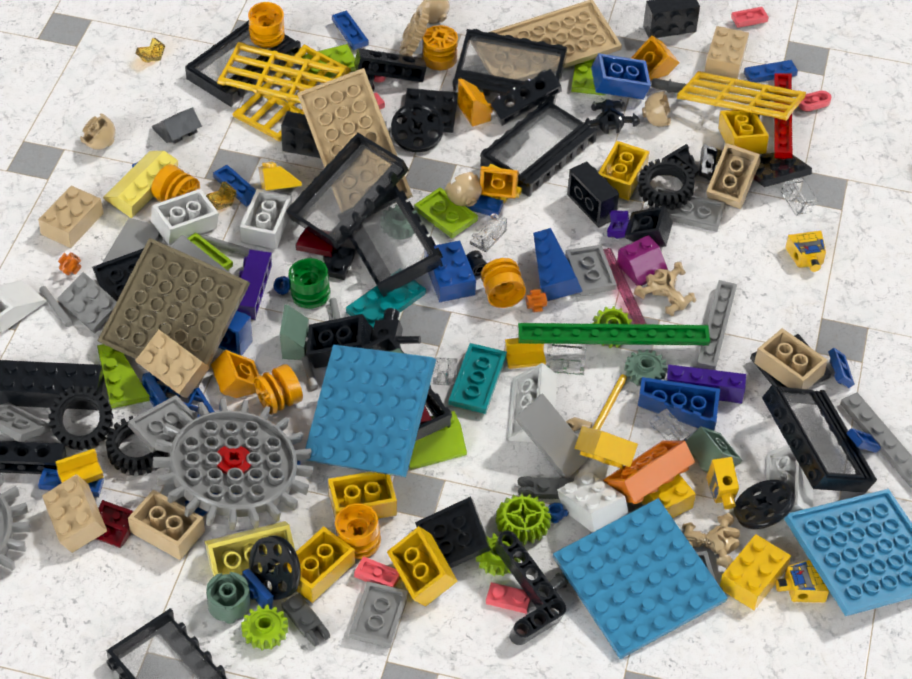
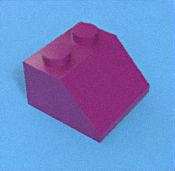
M649 235L618 250L617 265L636 286L647 284L646 276L649 274L654 275L655 270H668L660 247Z

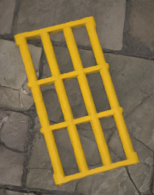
M238 42L222 74L219 76L217 84L284 99L288 102L300 103L299 97L294 95L296 90L304 91L313 87L301 84L302 78L320 83L333 80V78L306 72L308 67L338 74L337 78L344 76L346 68ZM242 50L270 58L268 62L239 56L238 54ZM275 59L303 66L301 70H296L273 63ZM235 61L263 68L264 70L260 74L232 67ZM271 70L296 76V79L293 82L267 74ZM228 73L256 79L258 82L256 85L228 79L226 76ZM263 82H268L291 89L289 93L261 86Z
M305 44L294 55L295 57L302 58L308 53L313 56L311 61L318 62L321 60L328 65L346 68L344 75L351 72L349 67ZM287 62L284 67L291 68L295 63ZM320 70L317 75L325 76L328 72ZM279 72L273 75V77L281 78L284 75L290 78L289 81L293 82L296 79V76ZM302 78L300 83L314 87L317 86L315 84L318 82L307 81ZM266 82L262 87L270 89L274 84ZM283 86L279 91L287 93L291 88ZM255 93L240 108L235 110L232 115L236 119L281 142V130L276 133L271 128L287 111L304 114L303 108L299 109L294 106L296 102H286L280 98ZM262 96L268 99L251 118L243 115ZM275 103L283 106L264 126L257 122Z
M698 71L677 94V99L787 121L789 116L805 98L806 92ZM759 107H765V108H770V109H775V110H780V111H774V110H769V109H764V108H759Z

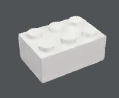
M198 189L152 205L150 221L167 244L170 245L181 235L188 238L194 233L202 234L216 229L219 213L202 190Z
M257 189L240 225L241 242L276 249L290 218L286 210L292 204V196Z
M592 473L585 474L581 478L557 489L559 501L563 505L564 510H568L569 516L591 532H595L628 514L625 496Z

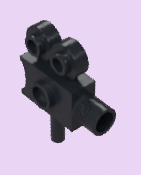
M394 308L385 309L383 320H375L374 329L371 326V342L390 334L399 344H420L421 337L402 336L403 328L400 320H398L399 311Z

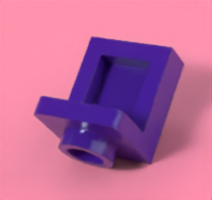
M612 210L610 212L611 222L607 229V236L616 239L625 238L629 223L628 211Z

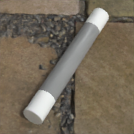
M305 354V357H302L301 360L310 388L312 390L317 389L318 384L310 360Z

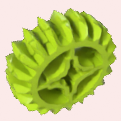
M521 493L519 497H516L513 494L511 499L506 497L505 501L499 505L496 511L495 523L499 532L511 531L524 545L528 541L534 544L535 539L540 541L542 536H546L551 524V515L548 513L549 509L545 506L544 501L539 502L538 496L531 498L529 494L525 497Z

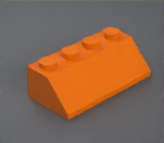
M663 440L632 461L631 467L623 466L622 469H618L603 479V481L623 494L626 498V503L637 504L643 501V497L647 494L658 491L659 486L673 481L674 476L688 471L689 466L694 464L695 461L686 441Z

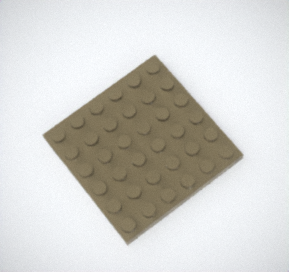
M149 238L97 341L137 359L159 329L209 366L250 283ZM201 379L200 382L197 384L196 388L199 387V385H200L202 379Z

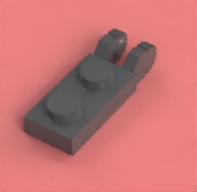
M521 476L517 480L518 485L521 486L518 489V495L520 496L522 493L525 497L530 494L532 498L538 496V499H559L557 489L573 482L574 478L533 479L530 476Z
M300 593L281 603L282 609L314 647L319 645V640L314 634L315 631H318L325 640L331 637L325 625Z

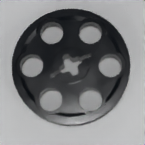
M411 103L401 107L395 113L391 122V133L394 141L402 149L409 152L420 153L431 150L441 141L444 132V123L440 113L432 106L424 103ZM419 109L422 113L416 116L412 114V111ZM430 116H434L437 118V121L432 123L427 119ZM403 117L407 121L404 124H400L397 122V119ZM414 124L415 126L420 127V130H418L417 128L414 129ZM434 131L438 134V136L435 138H431L428 136V134ZM406 133L407 138L400 139L398 134ZM415 140H421L423 144L421 146H415L413 142Z
M762 481L747 488L737 498L734 514L738 522L745 528H767L780 522L789 514L794 506L795 497L790 486L784 481ZM775 513L773 516L767 517L769 514Z
M276 535L261 538L253 545L249 557V569L271 592L273 600H280L291 596L297 590L301 577L300 562L292 545L286 539ZM278 544L282 548V554L278 552ZM263 545L267 548V554L263 551ZM258 563L262 566V572L258 569ZM288 563H289V564L291 565V567H292V572H291V573L289 572V570H288V568H287V564H288ZM268 581L272 585V590L268 588ZM283 581L286 583L287 586L286 591L283 589L282 586Z

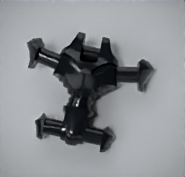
M606 99L599 103L593 102L591 109L593 111L602 109V113L594 120L586 118L584 123L590 127L599 126L605 134H609V129H616V133H620L624 123H632L633 127H636L640 124V119L634 113L633 116H624L622 112L616 110V108L620 107L622 109L625 106V102L622 99L620 101Z

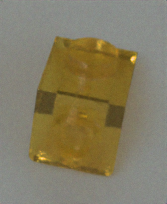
M152 38L150 46L137 47L135 54L147 63L161 61L165 45L158 39Z
M224 181L221 183L218 191L209 193L206 197L216 210H220L233 204L236 190Z

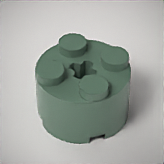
M229 572V574L224 575L220 573L210 579L206 589L207 605L210 614L217 620L224 621L227 624L235 623L250 608V593L247 580L235 572Z

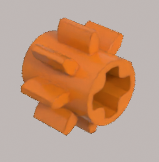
M72 252L68 255L64 253L58 260L60 263L59 269L66 275L71 273L76 275L82 267L79 264L81 259Z
M539 289L530 290V294L526 295L527 309L532 308V312H542V307H547L546 294L541 293Z

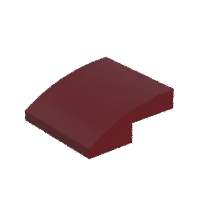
M306 229L301 233L296 243L297 251L332 257L334 248ZM322 230L328 235L331 233L330 231Z
M102 500L98 509L107 532L97 537L96 540L121 548L131 535L128 517L133 511Z

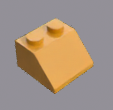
M651 36L631 57V59L646 61L650 81L653 78L669 75L680 63L666 45L654 36Z
M462 78L458 79L457 105L471 126L491 121L493 109L491 104L486 101L484 94L479 91L477 86Z
M481 166V195L515 199L519 170Z
M225 350L211 364L214 377L222 394L239 398L256 393L253 380L259 373L254 360Z

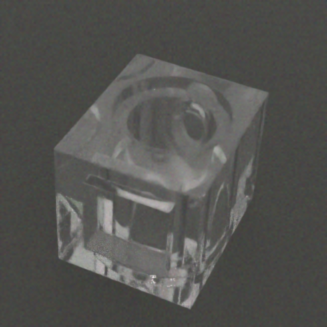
M434 357L436 363L432 375L433 385L454 386L457 378L458 358Z

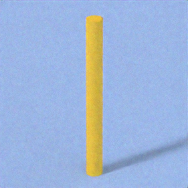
M620 375L592 429H601L627 380L625 375Z

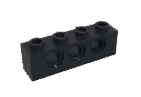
M361 48L357 49L354 61L356 71L364 68L366 74L422 83L427 69L424 58Z
M551 69L543 70L532 80L527 79L518 88L510 89L506 95L496 97L490 103L491 108L503 126L562 92L561 84ZM538 85L545 86L542 90L536 89ZM523 94L530 95L528 98L521 97ZM513 102L514 106L507 107L506 104Z
M0 441V473L42 474L44 468L57 470L56 461L67 458L65 444Z

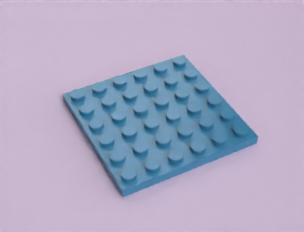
M333 345L305 449L311 448V457L305 461L406 478L436 359L428 356Z
M889 489L791 512L784 518L845 616L912 599V522Z
M659 498L553 553L555 562L619 659L626 657L721 605L728 599Z

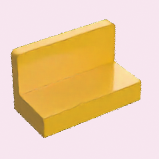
M518 338L505 339L504 351H507L506 361L509 369L537 366L541 363L546 364L543 351L544 344L518 343Z
M95 449L56 461L58 477L61 483L76 474L86 483L104 478Z

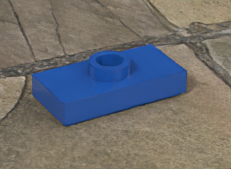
M852 428L846 433L861 450L865 449L877 453L881 449L880 445L868 433Z
M249 568L242 571V576L247 580L250 598L252 600L255 599L263 609H265L266 605H269V609L272 610L273 595Z

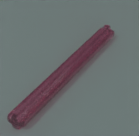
M603 249L617 288L634 324H647L612 249Z

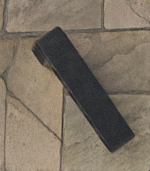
M504 531L496 541L495 550L537 608L519 619L510 632L511 641L516 645H523L559 623L566 612V605L517 536L511 531ZM502 541L508 542L510 546H505ZM514 558H519L522 563L516 562ZM526 575L533 576L535 580L528 579ZM538 592H544L547 597H542ZM551 608L556 609L559 614H554ZM534 619L540 620L542 625L536 624ZM517 629L523 630L525 635H520Z

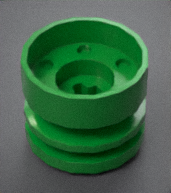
M305 258L292 264L288 277L293 302L299 307L306 309L317 308L325 304L331 294L328 269L325 263L318 259Z

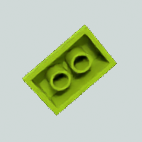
M451 411V427H445L415 441L409 464L410 470L467 455L461 424L455 411Z

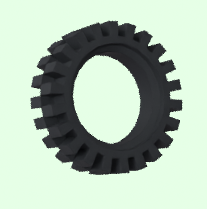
M663 158V162L656 159L655 164L652 161L649 162V165H645L643 170L641 169L638 185L640 197H643L644 202L648 201L649 206L655 203V208L661 205L662 207L669 206L670 210H674V205L677 208H681L682 204L685 206L694 194L695 176L694 173L692 174V169H688L686 164L682 166V162L679 160L675 164V159H671L670 162H667V158ZM670 175L678 178L683 186L677 192L662 193L652 188L650 182L657 176Z
M75 386V389H66L67 392H61L59 394L60 397L58 399L55 398L53 401L54 405L50 407L51 414H49L48 418L50 419L49 426L53 434L62 444L71 449L83 450L86 448L89 450L94 445L97 447L100 445V441L104 442L106 440L105 436L109 435L110 427H113L112 418L114 417L110 404L94 388L89 389L87 386L83 388ZM77 401L91 402L99 410L100 417L97 427L91 433L84 436L72 435L63 425L65 410L69 405Z
M125 418L120 420L121 425L116 422L114 429L110 428L109 435L107 434L106 436L107 456L111 465H114L116 470L121 468V473L124 474L129 470V475L133 476L135 471H138V476L143 475L142 470H146L147 474L152 473L153 457L169 456L167 452L158 450L142 457L125 455L119 449L120 444L127 436L135 433L128 427V422H126Z

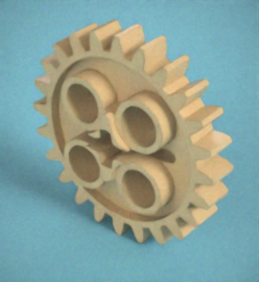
M421 5L417 8L416 13L414 12L410 23L407 24L404 30L399 55L412 56L413 52L415 53L419 42L427 30L426 25L430 17L429 8Z

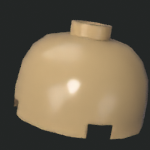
M424 0L419 5L430 9L429 24L442 23L447 19L450 8L448 0Z
M664 91L650 95L645 101V107L642 108L643 117H647L649 123L653 126L664 127L671 124V117L667 118L670 107Z
M102 113L99 114L100 117L94 116L87 122L82 130L84 135L83 137L80 136L81 142L95 150L111 146L115 137L116 129L113 122Z
M473 172L458 175L455 177V182L452 184L449 182L446 185L445 192L448 198L457 206H473L482 193L480 179Z

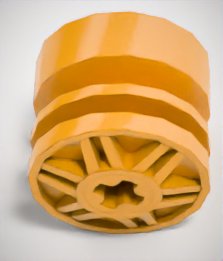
M260 2L252 6L248 12L249 35L252 43L263 48H272L279 45L285 37L284 12L282 8L272 2Z
M443 25L427 28L422 38V58H424L426 66L439 71L452 68L457 62V32Z
M169 164L164 166L155 176L151 192L156 199L163 202L200 189V182L197 178L185 173L179 167Z
M499 258L488 262L483 267L481 280L487 299L492 306L507 308L518 304L524 298L526 288L516 261L510 258Z
M287 364L274 368L272 375L269 372H265L263 375L254 377V387L263 408L266 406L270 407V415L284 410L285 404L293 406L303 400V393L298 378Z
M355 503L347 505L339 511L335 518L336 533L340 539L355 549V559H362L363 556L368 558L376 553L381 544L378 516L374 509L366 504Z

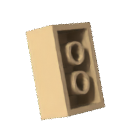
M716 26L706 60L705 72L738 79L747 48L749 32Z
M726 143L707 188V198L725 202L729 206L741 209L760 164V154Z
M71 185L38 219L41 235L72 248L103 215L101 198Z
M783 328L757 349L755 358L757 366L785 386L798 389H808L824 375L828 362L826 358Z
M159 329L135 360V362L186 399L210 368Z
M77 474L42 495L58 540L70 552H75L107 532L89 484Z
M152 490L128 517L130 533L181 560L205 532L204 517L195 512L189 517L185 516L184 506L175 501L169 503L167 501L168 497Z

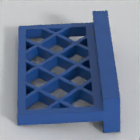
M150 372L143 374L142 385L149 394L150 402L154 407L170 399L166 397L167 392L175 394L180 398L181 395L169 386L158 384L157 381L160 380L154 375L152 376ZM195 387L193 394L188 396V399H190L189 403L184 402L190 410L198 412V406L191 405L193 400L203 402L209 413L215 412L199 387Z

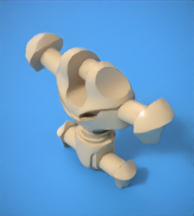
M675 262L674 269L671 272L664 269L655 270L654 275L649 274L646 276L647 287L642 288L641 285H638L634 289V295L643 300L645 295L649 293L667 296L668 301L672 305L665 307V313L670 316H674V312L677 310H684L691 301L693 303L697 301L694 293L689 292L687 296L683 297L679 291L675 290L676 276L686 273L682 262Z
M730 513L718 516L717 519L720 526H716L707 534H703L701 531H693L696 526L692 522L683 524L684 536L692 547L704 545L712 550L715 555H719L716 561L717 565L726 569L729 567L733 559L727 554H730L740 545L738 540L740 531L729 527L734 522V518Z

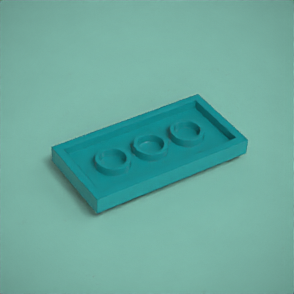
M413 280L387 293V296L383 298L378 287L375 286L348 305L346 313L350 316L363 314L374 329L375 320H383L385 309L394 308L399 313L423 297L426 294V288L416 280Z
M470 343L449 397L448 405L486 414L507 357V351Z

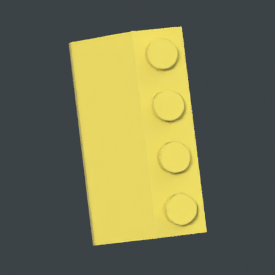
M149 151L103 199L130 218H133L154 197L151 187L157 173L169 164L178 167V160L165 151Z
M283 521L204 541L213 576L220 573L223 575L229 574V572L242 575V571L249 568V557L253 545L261 538L272 535L280 536L286 539L294 548L290 525ZM278 544V552L282 554V548ZM263 545V551L267 554V548ZM258 563V569L262 572V566Z

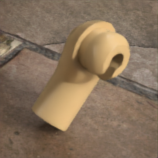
M577 417L566 421L573 431L581 429L582 426L592 428V422Z

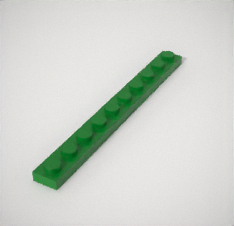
M518 323L517 326L518 343L700 346H709L710 344L709 325Z

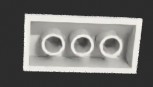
M543 363L513 378L508 440L534 443L514 418L540 394L543 393L555 408L558 374Z
M789 445L767 453L766 480L784 481L790 486L794 494V506L789 513L812 508L813 488ZM771 513V514H769L767 517H771V516H773L775 513Z

